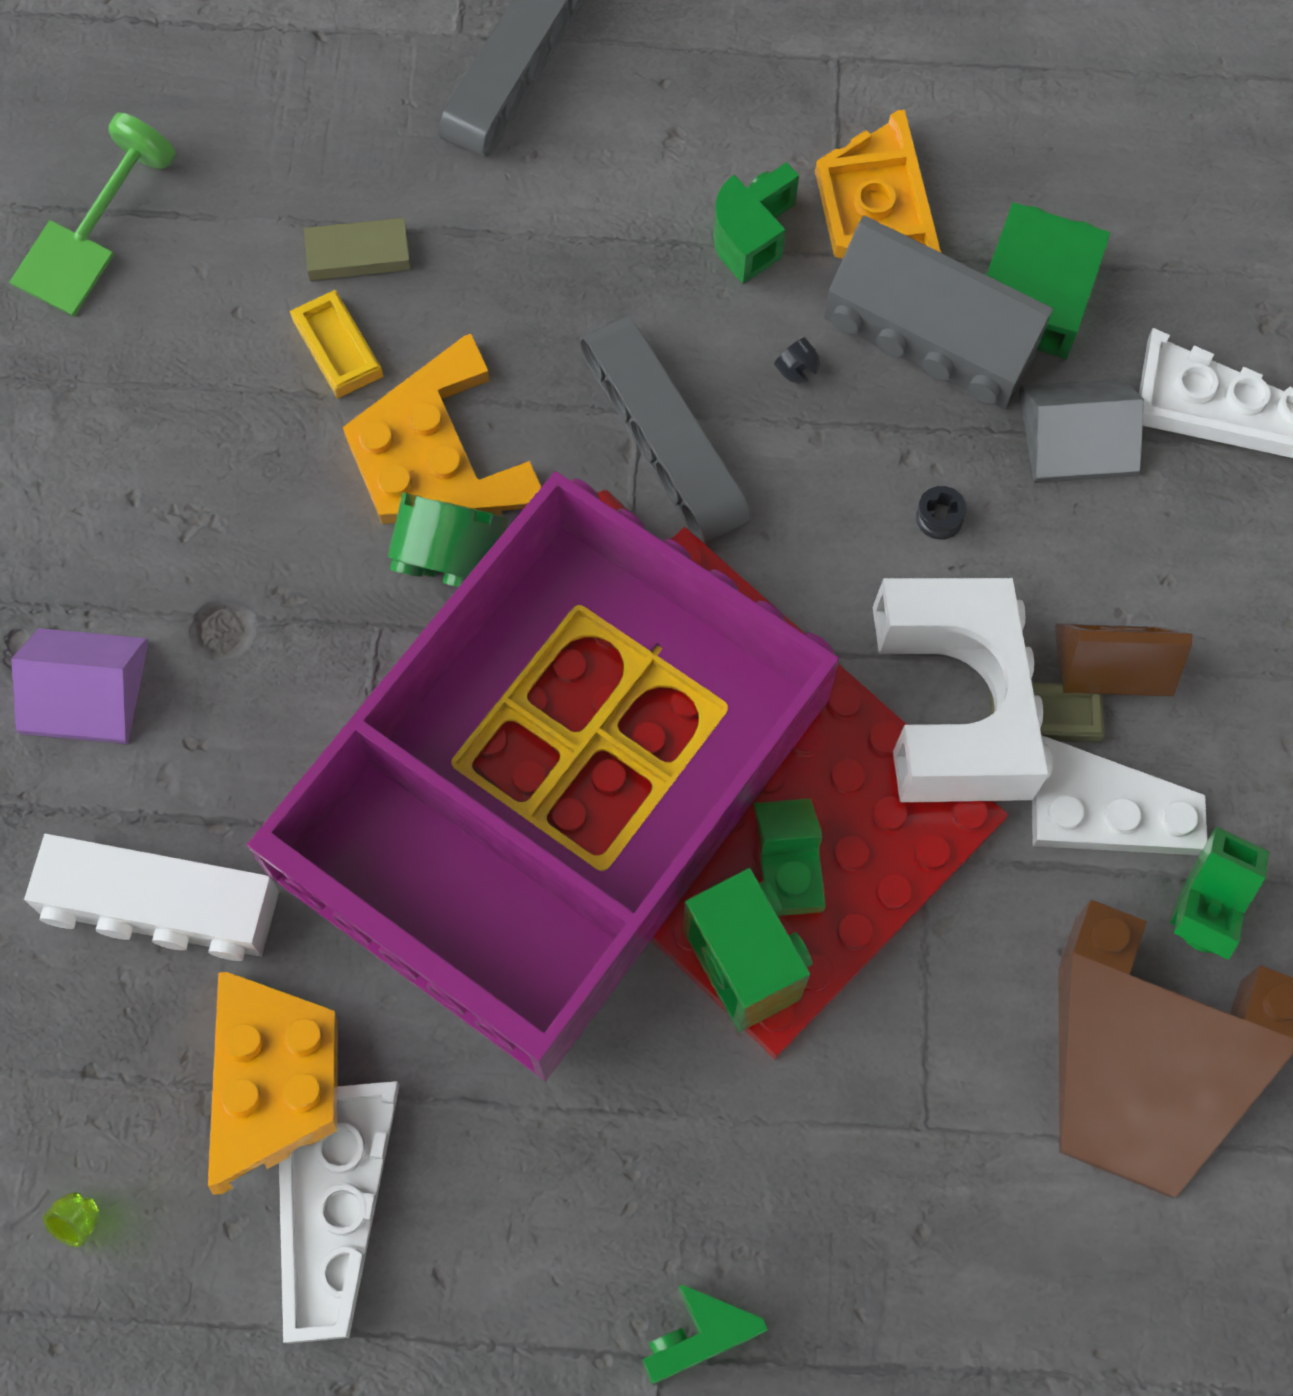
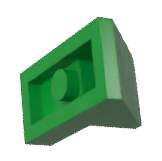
M811 798L754 803L762 881L766 880L769 882L780 901L782 913L777 916L824 912L826 905L819 856L822 831Z
M679 1285L680 1295L697 1334L687 1339L683 1328H680L649 1343L653 1355L642 1359V1363L651 1385H655L764 1334L768 1329L763 1318L687 1286Z

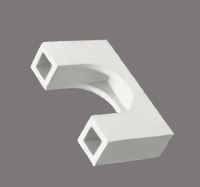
M883 578L872 607L879 654H941L954 657L973 667L984 678L994 700V713L975 723L904 726L893 750L900 802L1033 800L1045 779L1050 778L1053 762L1050 747L1043 745L1040 727L1043 721V704L1041 697L1034 695L1031 678L1034 672V655L1031 647H1025L1022 632L1025 625V606L1022 600L1016 599L1013 578Z

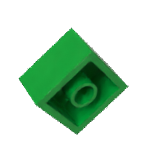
M750 868L686 900L682 929L738 1033L800 1001L810 976L807 967L812 965L811 956L800 936L796 932L788 936L777 915L782 913V907L772 886L766 880L758 883Z

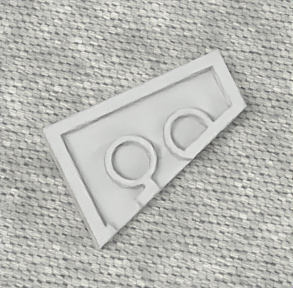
M1042 736L1043 745H1048L1051 749L1053 764L1050 778L1045 779L1032 800L1033 846L1200 855L1207 843L1205 795Z

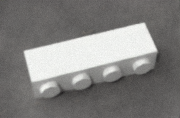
M44 834L24 900L41 914L40 921L55 927L74 929L76 921L97 925L96 932L112 938L129 940L132 932L153 936L152 942L165 948L186 950L188 943L210 947L208 953L226 960L243 961L244 954L262 957L279 890L271 877L267 875Z

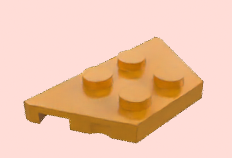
M905 109L892 113L889 123L870 134L865 130L852 138L846 147L834 149L816 161L815 176L834 257L843 259L863 215L941 253Z
M229 972L218 973L208 1187L213 1195L223 1194L233 1189L230 1184L231 1181L264 1164L269 1169L289 1158L291 1153L298 1147L312 1145L337 1131L338 1020L335 1011Z

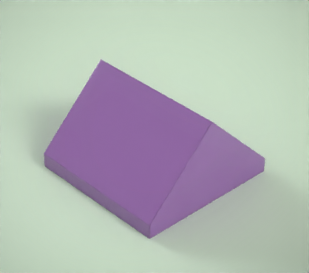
M38 628L11 658L16 731L24 735L128 744L149 643L148 640L139 637Z

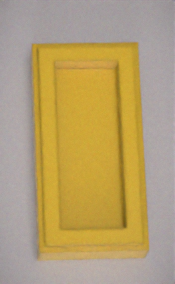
M336 289L290 310L293 323L337 399L384 377L380 364Z

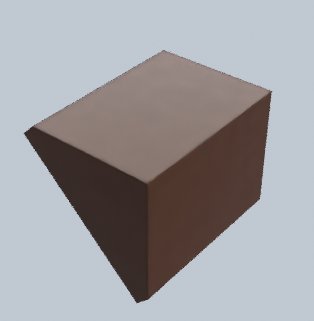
M1056 623L1055 634L1063 693L1174 696L1192 646L1193 634L1166 627Z

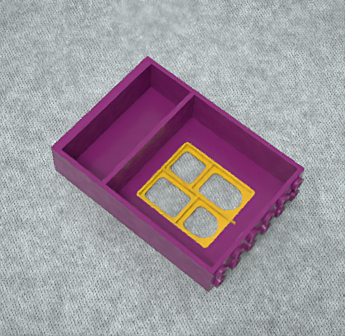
M554 471L246 846L267 876H270L273 881L546 1082L828 702L839 657L834 655L832 647L820 636L811 632L803 634L787 624L783 614L773 605L765 601H758L756 603L740 593L734 581L724 573L714 569L709 572L693 562L687 550L671 539H664L662 541L646 531L641 520L630 511L619 508L616 511L599 500L597 492L586 482L578 478H573L571 481L557 471ZM584 637L600 638L611 643L620 652L624 662V674L617 688L589 724L580 732H572L528 701L527 695L558 654L572 641ZM658 687L674 688L685 693L694 702L699 714L698 728L693 738L678 758L672 762L661 761L622 734L618 728L620 720L633 703L645 692ZM508 721L519 723L555 748L560 754V760L532 797L525 802L515 801L478 775L472 768L476 757L500 727ZM606 751L648 779L652 784V791L604 854L597 856L590 854L553 828L547 821V815L596 752Z

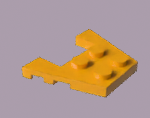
M472 334L463 336L343 427L345 438L382 524L395 523L402 492L469 507L499 516L502 515L504 510L524 509L541 488L530 461L480 480L476 478L442 401L443 398L490 381L488 369Z

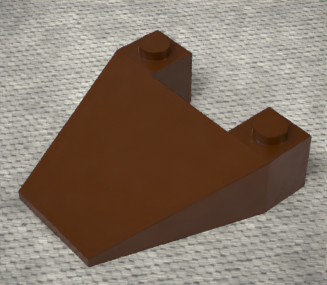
M1091 899L1075 918L1058 968L1059 1153L1174 1199L1293 1055V977L1260 965L1240 981L1231 1013L1228 1014L1131 976L1132 965L1147 921Z

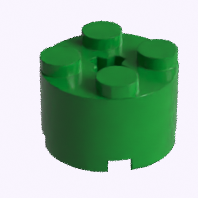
M402 492L387 556L392 559L390 570L417 577L424 575L434 578L437 571L444 572L442 583L459 587L506 531L510 518Z

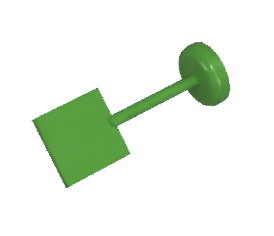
M117 112L108 125V131L112 140L126 154L76 232L49 220L9 281L12 286L75 317L115 255L112 251L87 238L133 166L139 161L154 169H165L177 156L174 147L159 132L143 121L126 113Z

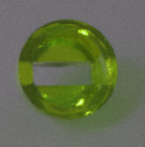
M71 1192L64 1194L56 1200L43 1215L42 1221L47 1231L58 1241L70 1247H80L94 1231L99 1218V1209L91 1197L83 1198L81 1193Z

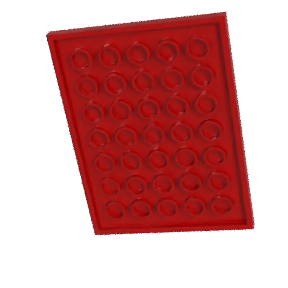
M685 526L671 538V540L685 548L690 554L692 561L709 572L714 569L724 573L734 581L740 593L754 602L765 601L771 604ZM783 614L787 624L805 634ZM584 637L572 641L558 654L527 695L528 701L572 732L582 731L614 692L623 677L624 662L620 652L611 643L600 638ZM839 663L828 702L651 939L667 957L727 1013L682 931L685 901L748 868L751 869L758 883L762 882L754 803L811 798L822 831L819 856L826 907L824 912L778 916L788 936L796 932L804 942L812 959V965L807 967L810 976L800 1001L744 1030L774 1060L784 1052L987 841L1009 815L994 801L900 802L893 750L904 726L907 724ZM658 687L645 692L633 703L620 720L618 728L622 734L661 761L672 762L678 758L693 738L698 728L699 714L694 702L685 693L674 688ZM508 721L500 727L476 757L472 768L481 777L515 801L525 802L532 797L560 760V754L555 748L519 723ZM606 751L596 752L547 815V821L553 828L590 854L602 855L608 850L652 791V784L648 779Z

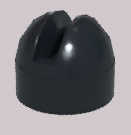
M806 337L799 339L789 346L774 362V366L786 379L797 384L808 382V378L803 372L804 369L808 368L814 374H817L820 365L819 355Z

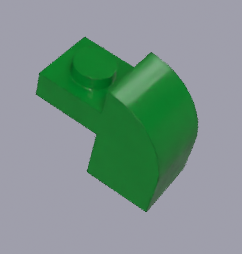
M787 162L772 172L765 171L759 174L750 183L748 188L734 174L723 184L718 192L715 203L713 232L715 250L722 262L742 284L782 258L786 229L776 218L796 205L799 174Z
M1216 826L1196 860L1174 907L1170 919V924L1175 926L1174 934L1182 937L1187 944L1204 953L1213 952L1229 960L1240 942L1244 913L1266 878L1269 851Z

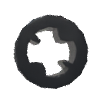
M947 486L930 488L920 498L916 512V522L920 530L933 539L945 540L954 537L963 525L966 514V502L963 496L953 488ZM937 504L948 506L945 520L934 518Z

